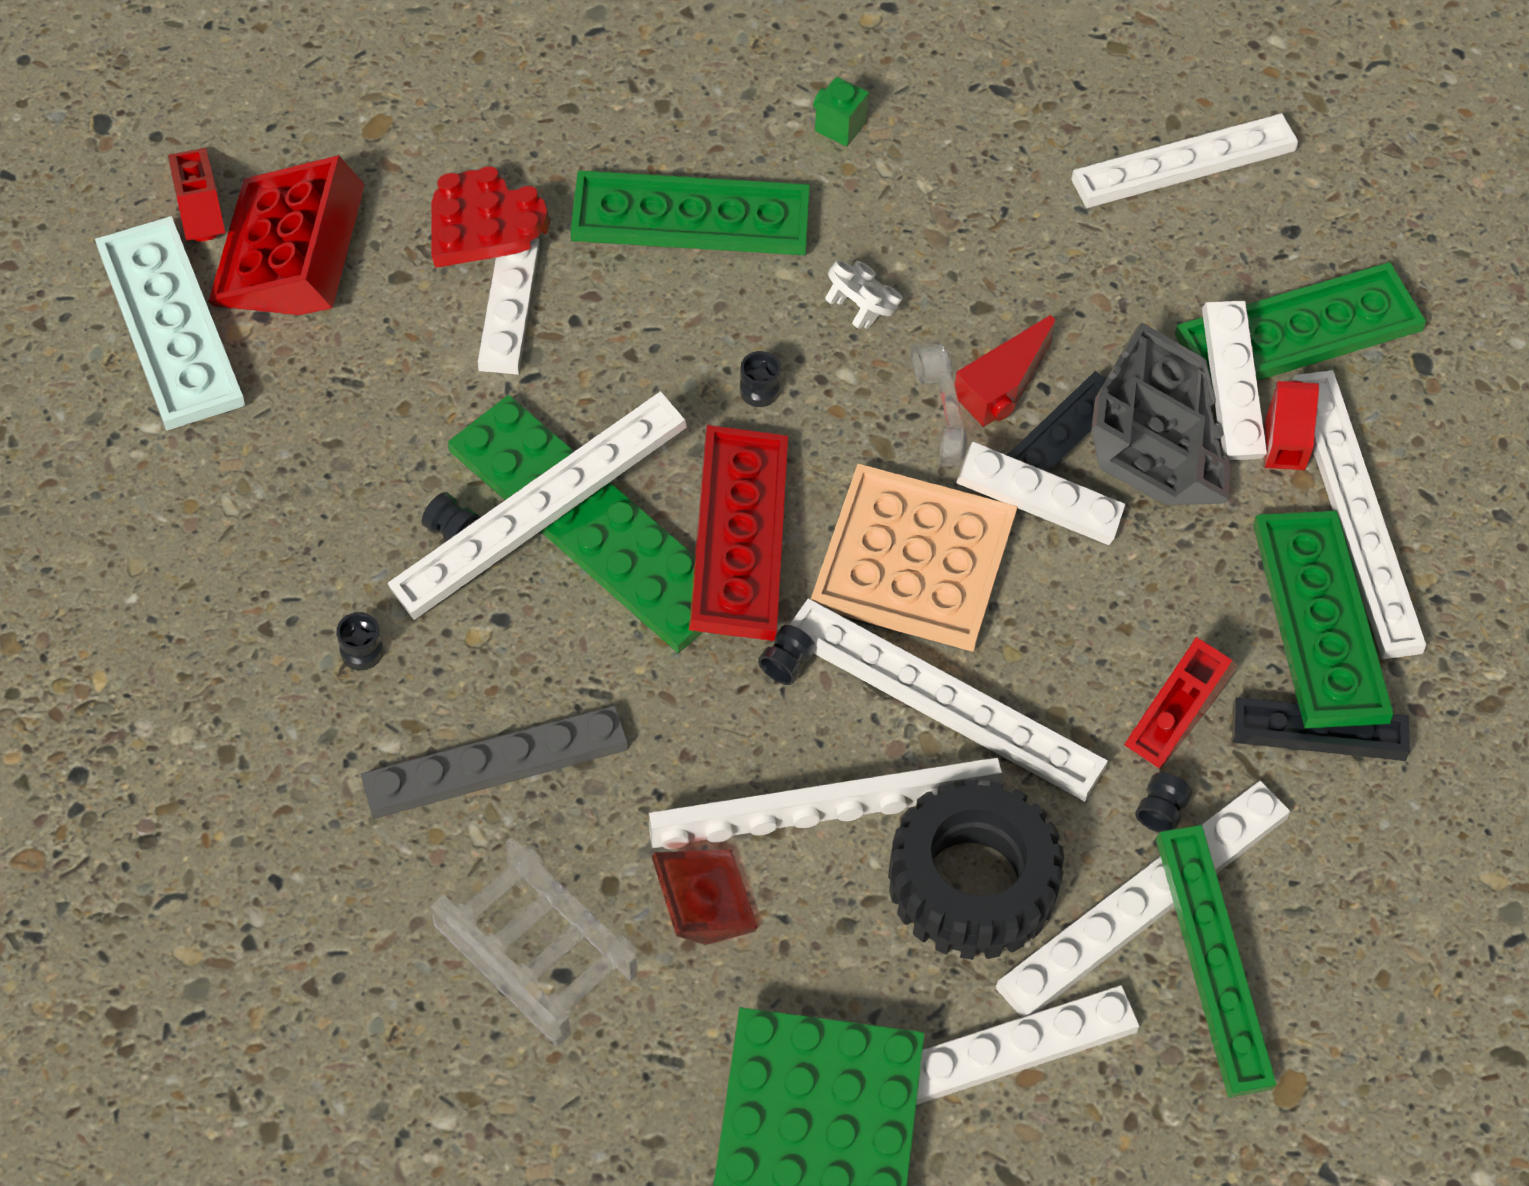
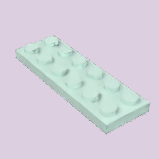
M172 216L95 239L97 249L166 431L245 406L242 392Z

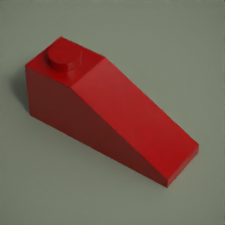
M201 148L169 154L168 158L186 241L192 239L199 242L209 241L216 238L218 234L225 233L207 149Z
M1051 315L956 372L953 396L982 427L995 420L1001 421L1007 418L1015 409L1051 345L1055 319Z
M1196 637L1124 745L1159 769H1162L1214 703L1238 665L1232 659Z

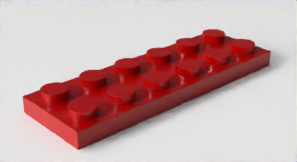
M707 425L689 623V630L775 641L778 621L788 448L787 435Z

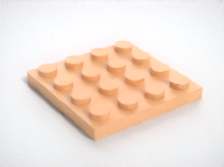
M857 464L811 600L841 616L974 652L1016 516L1017 506Z

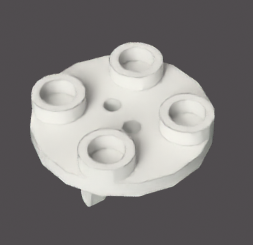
M836 260L828 269V276L833 285L825 298L826 301L831 305L835 302L841 305L849 297L856 302L860 310L852 324L858 329L862 326L868 329L879 315L889 317L895 314L898 305L903 299L897 290L888 285H882L875 280V271L865 263L856 261L851 266L842 260Z

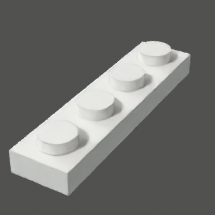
M539 238L530 241L531 248L529 250L496 258L478 357L479 371L519 375L540 249Z
M1245 301L1206 302L1202 307L1213 392L1216 401L1217 421L1221 424L1223 436L1220 437L1222 457H1229V460L1262 459L1267 454Z
M972 442L967 450L956 481L957 484L1001 502L1017 506V508L1107 545H1110L1115 538L1125 507L1124 503L975 442Z

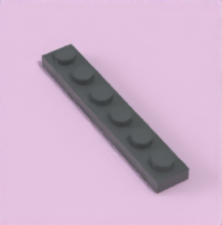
M611 706L361 773V779L372 819L627 751L628 744L616 707Z

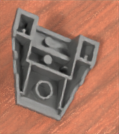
M1144 323L1137 326L1095 397L1092 434L1099 469L1164 505L1222 504L1229 500L1231 466L1229 457H1222L1218 439L1223 436L1221 424L1214 423L1211 406L1216 401L1206 359Z

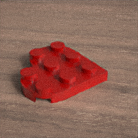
M486 166L479 170H469L459 174L447 173L437 180L438 188L434 192L431 202V257L435 268L514 255L529 250L531 248L530 241L537 238L541 232L545 235L548 233L550 225L549 214L545 202L538 196L536 188L523 186L518 190H508L505 180L499 176L498 170L495 167Z

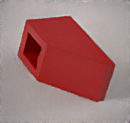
M1298 380L1288 382L1277 381L1263 425L1267 454L1264 456L1265 468L1306 470L1314 445L1319 383H1304Z

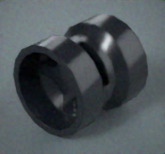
M765 351L751 352L741 362L740 395L747 404L753 407L769 406L779 397L781 365L773 354Z
M442 492L426 507L421 521L422 525L431 532L441 533L444 541L447 542L478 520L480 516L470 508L459 507V501L448 492Z
M354 612L341 619L337 626L336 636L340 645V656L343 663L351 669L368 670L373 668L380 662L383 656L380 627L377 620L371 615L364 612Z
M783 625L776 633L773 646L767 647L758 658V664L762 671L774 681L784 685H791L801 673L800 665L810 661L817 647L812 638L803 630L792 625Z
M1164 772L1155 773L1152 775L1146 789L1148 797L1140 801L1135 816L1143 826L1157 833L1177 829L1181 820L1179 811L1187 807L1192 795V789L1184 780L1175 775Z

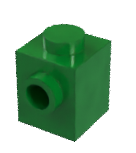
M835 77L827 88H821L813 103V108L816 109L815 132L848 147L866 123L869 92L839 77Z

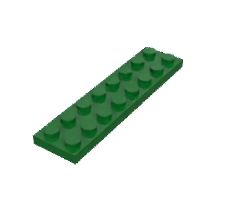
M509 395L448 441L449 452L504 500L574 452ZM610 482L540 531L678 654L703 633L689 630L695 556Z

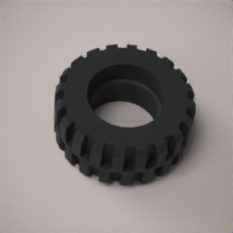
M964 779L963 786L955 787L954 782L939 785L937 795L927 791L917 799L916 808L909 807L901 818L900 827L895 831L888 872L891 900L893 903L899 904L897 914L903 924L909 925L913 922V935L922 942H926L929 938L935 941V950L946 955L949 949L961 951L960 958L974 960L975 953H984L986 959L1000 957L1004 947H1007L1009 952H1014L1024 947L1026 937L1034 939L1043 930L1045 920L1050 919L1055 907L1064 873L1062 867L1065 860L1063 847L1057 844L1060 836L1058 830L1052 822L1045 824L1047 813L1038 803L1030 806L1026 803L1028 795L1017 789H1014L1013 793L1003 790V783L991 781L990 786L978 785V779ZM962 843L983 844L997 850L1008 859L1016 872L1017 881L1006 890L996 894L982 896L967 894L949 885L940 876L933 861L939 853L951 846Z

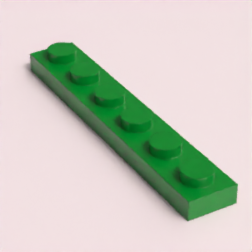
M1198 825L1159 832L1156 836L1157 846L1227 1096L1231 1098L1272 1090L1277 1084L1203 826Z

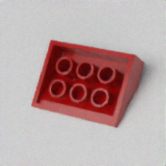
M340 155L243 179L208 300L212 306L292 315H304L333 308L365 186Z

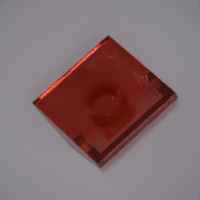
M732 849L655 852L651 856L677 937L708 945L753 933L758 928Z

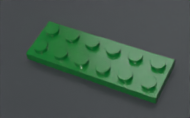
M577 170L570 231L571 241L805 256L810 184Z
M1390 262L1246 304L1256 381L1421 332L1426 324V320ZM1203 317L1178 324L1175 330L1180 345L1206 359L1212 384Z
M1321 511L1256 515L1253 527L1304 728L1390 724L1393 710L1338 512Z

